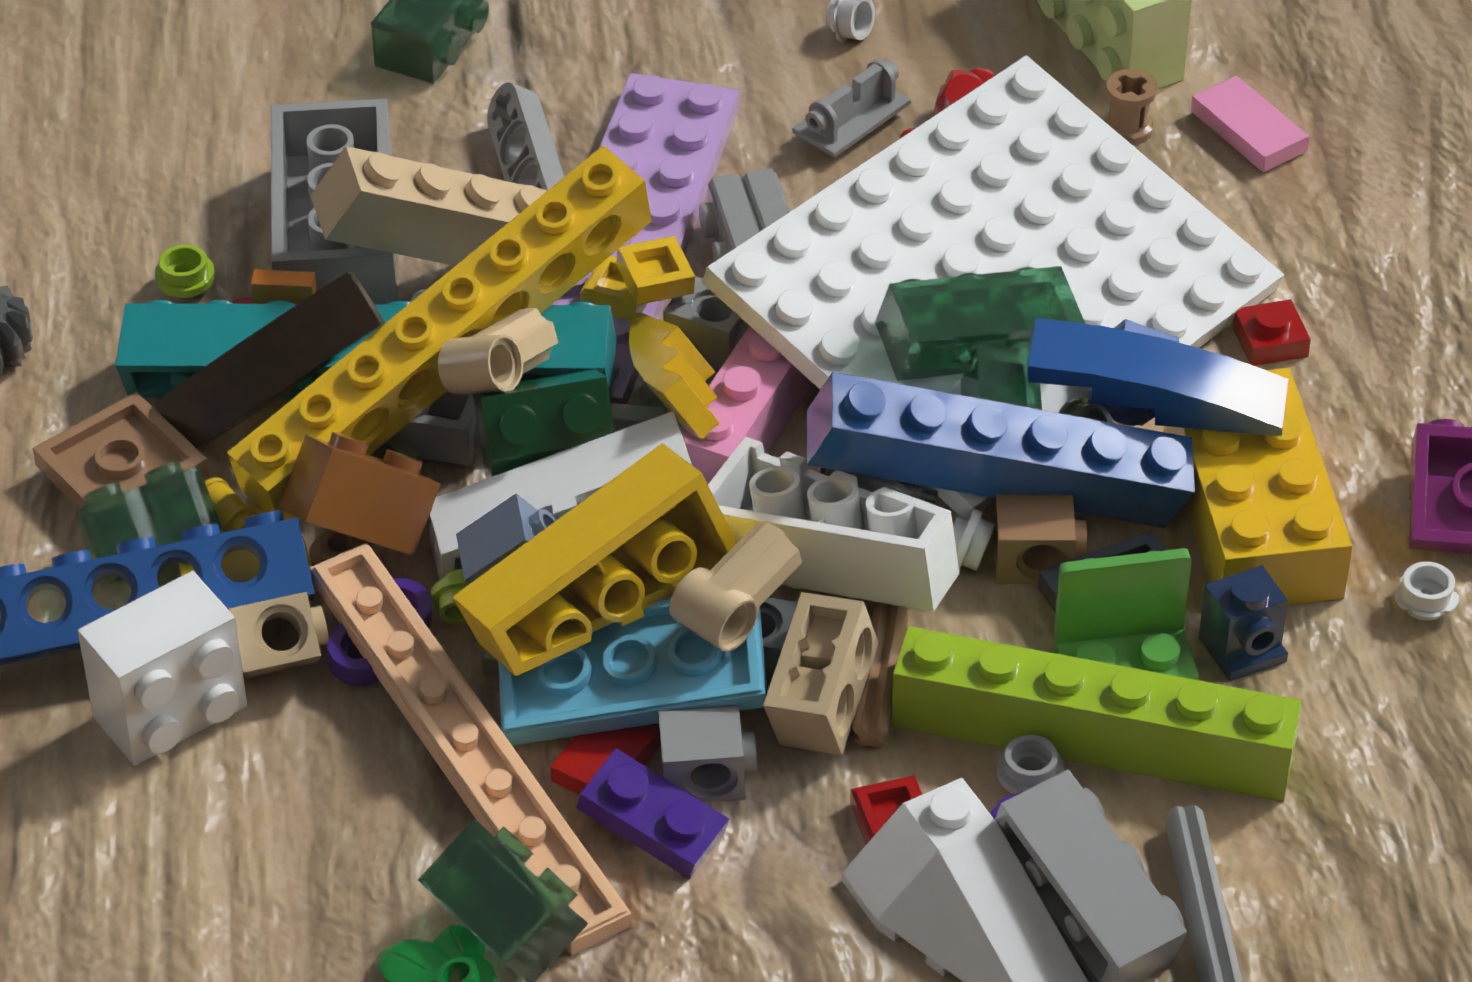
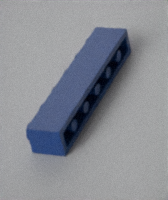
M837 372L830 374L807 409V465L991 498H996V494L1073 495L1074 512L1161 528L1167 526L1195 493L1192 437Z

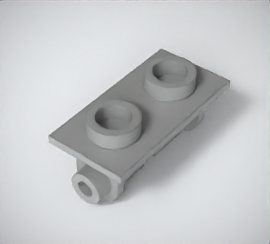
M888 59L883 61L873 60L863 72L852 79V87L844 84L824 99L816 100L810 104L809 113L806 114L803 121L792 128V132L835 158L911 104V99L895 90V80L899 76L898 68Z

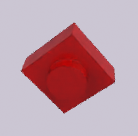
M1291 299L1242 307L1235 313L1232 327L1250 365L1257 366L1309 357L1311 338Z

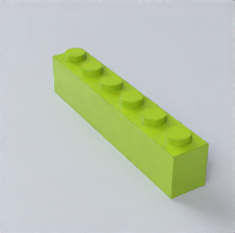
M908 626L893 673L891 726L1006 748L1009 742L1019 736L1038 735L1051 741L1063 760L1284 802L1295 752L1302 700Z

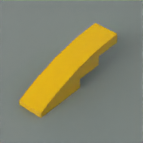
M638 312L630 319L629 349L633 365L670 412L674 411L676 419L681 426L702 440L720 424L708 408L717 398V395L705 382L715 371L678 326Z

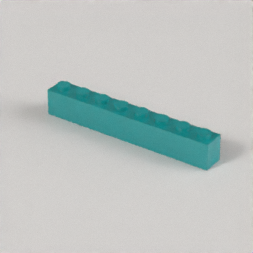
M152 300L148 303H125L115 366L127 396L137 392L143 398H162L206 365L297 304L283 300L270 301L267 304H234L225 300H213L206 304H181L166 300ZM393 301L388 304L374 305L386 323L410 302ZM583 301L574 302L569 305H550L541 313V316L553 322L558 343L551 349L550 359L522 374L520 382L595 369L607 377L610 401H612L617 337L610 305H596ZM365 339L338 355L339 358L292 387V391L279 399H293Z

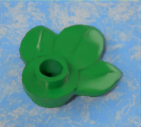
M446 926L438 933L433 943L418 938L401 940L385 948L376 958L377 969L385 982H497V976L492 965L484 959L485 944L475 930L466 926Z

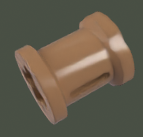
M1122 69L1111 74L1106 81V96L1110 99V109L1105 114L1104 122L1131 145L1144 143L1152 136L1153 118L1149 114L1150 103L1155 100L1158 89L1157 81L1153 76L1138 69Z

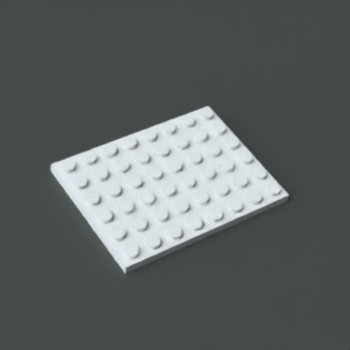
M1026 55L706 268L702 283L820 390L830 374L837 372L1058 413L1061 407L1071 399H1089L1090 388L1028 382L1027 365L1035 318L1100 325L1114 328L1127 319L1179 337V343L1200 348L1232 324L1235 313L1239 309L1257 305L1276 291L1284 274ZM928 487L938 491V497L960 517L967 520L970 519L974 509L982 512L996 501V498Z

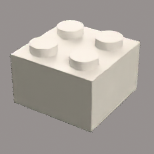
M194 571L78 629L93 718L133 766L158 753H164L172 749L177 743L215 723L227 720L237 711L247 707L236 619Z

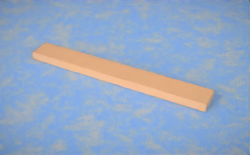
M362 544L310 567L312 583L338 622H341L347 630L348 636L363 658L367 659L379 681L569 954L572 956L630 928L631 912L369 544Z

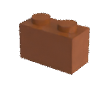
M332 432L329 442L305 435L279 507L305 522L414 556L441 485L419 473L423 462L388 449L383 460L366 455L369 444L337 432Z

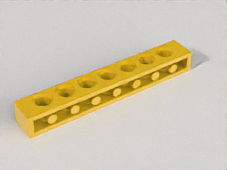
M604 145L601 146L229 450L227 454L240 490L259 506L264 513L282 511L284 520L295 518L296 516L280 508L279 505L305 435L329 442L332 432L341 433L369 444L366 455H371L448 391L442 384L438 370L439 353L445 342L452 338L471 337L520 309L537 308L541 314L652 222L645 180Z

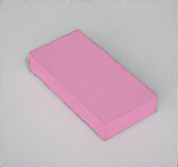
M1237 75L1192 96L1191 112L1263 173L1308 151L1309 135Z

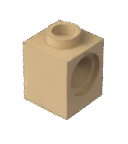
M307 592L229 608V611L236 619L244 679L317 663L321 657L319 646L326 645L329 642L322 607L310 608ZM275 618L289 621L297 631V644L286 651L271 649L262 638V626L267 621Z

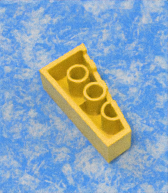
M661 443L453 596V599L478 643L513 675L518 676L591 642L592 632L614 622L623 627L644 617L643 608L648 607L656 600L673 595L677 585L692 570L701 567L710 571L737 544V541L702 472Z

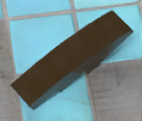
M348 271L206 365L156 401L154 405L158 412L199 450L292 391V387L338 359V355L373 334L385 324V321L354 271Z

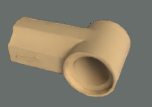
M526 308L516 311L471 337L449 339L443 344L438 359L439 376L443 386L455 395L513 390L519 384L522 374L550 359V351L558 343L554 324L541 316L537 308Z
M768 521L764 525L757 523L710 571L699 567L692 570L681 580L671 597L669 605L670 615L673 619L721 651L729 652L736 649L752 632L758 618L760 605L802 564L799 549L791 543L786 534Z

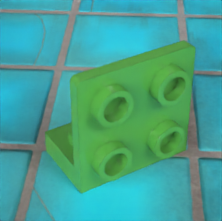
M1188 549L1150 551L1062 563L1059 566L1052 652L1199 680V674L1184 630L1192 563Z

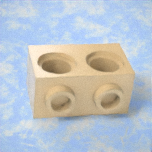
M801 592L763 704L779 745L843 755L879 643L864 601Z

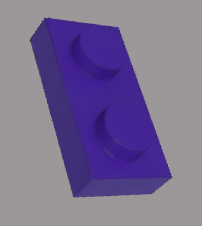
M617 748L582 790L576 806L578 810L688 879L693 876L724 835L729 822L728 817Z

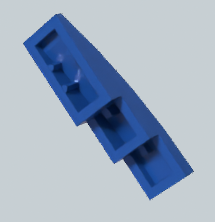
M1035 318L1027 365L1028 382L1091 388V404L1155 409V425L1282 436L1288 379L1228 356L1165 338L1100 325Z

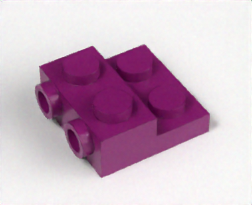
M1436 419L1428 424L1417 423L1411 443L1409 549L1472 554V427H1465L1463 423L1457 420Z

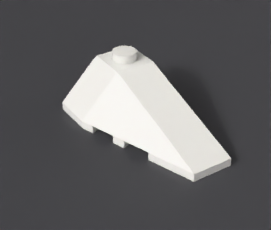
M963 778L904 802L842 872L843 884L875 928L891 940L895 941L898 937H901L926 955V965L943 977L950 972L963 982H1088L998 823Z

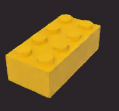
M1290 368L1265 370L1288 379L1282 436L1164 426L1163 432L1192 437L1195 493L1185 505L1210 583L1263 565L1288 599L1287 605L1344 599L1352 543Z

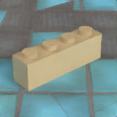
M346 146L311 193V198L325 240L456 266L543 195L546 190L532 185L517 184L490 178L482 174H471L439 167L431 163H421L389 156L381 152H371Z

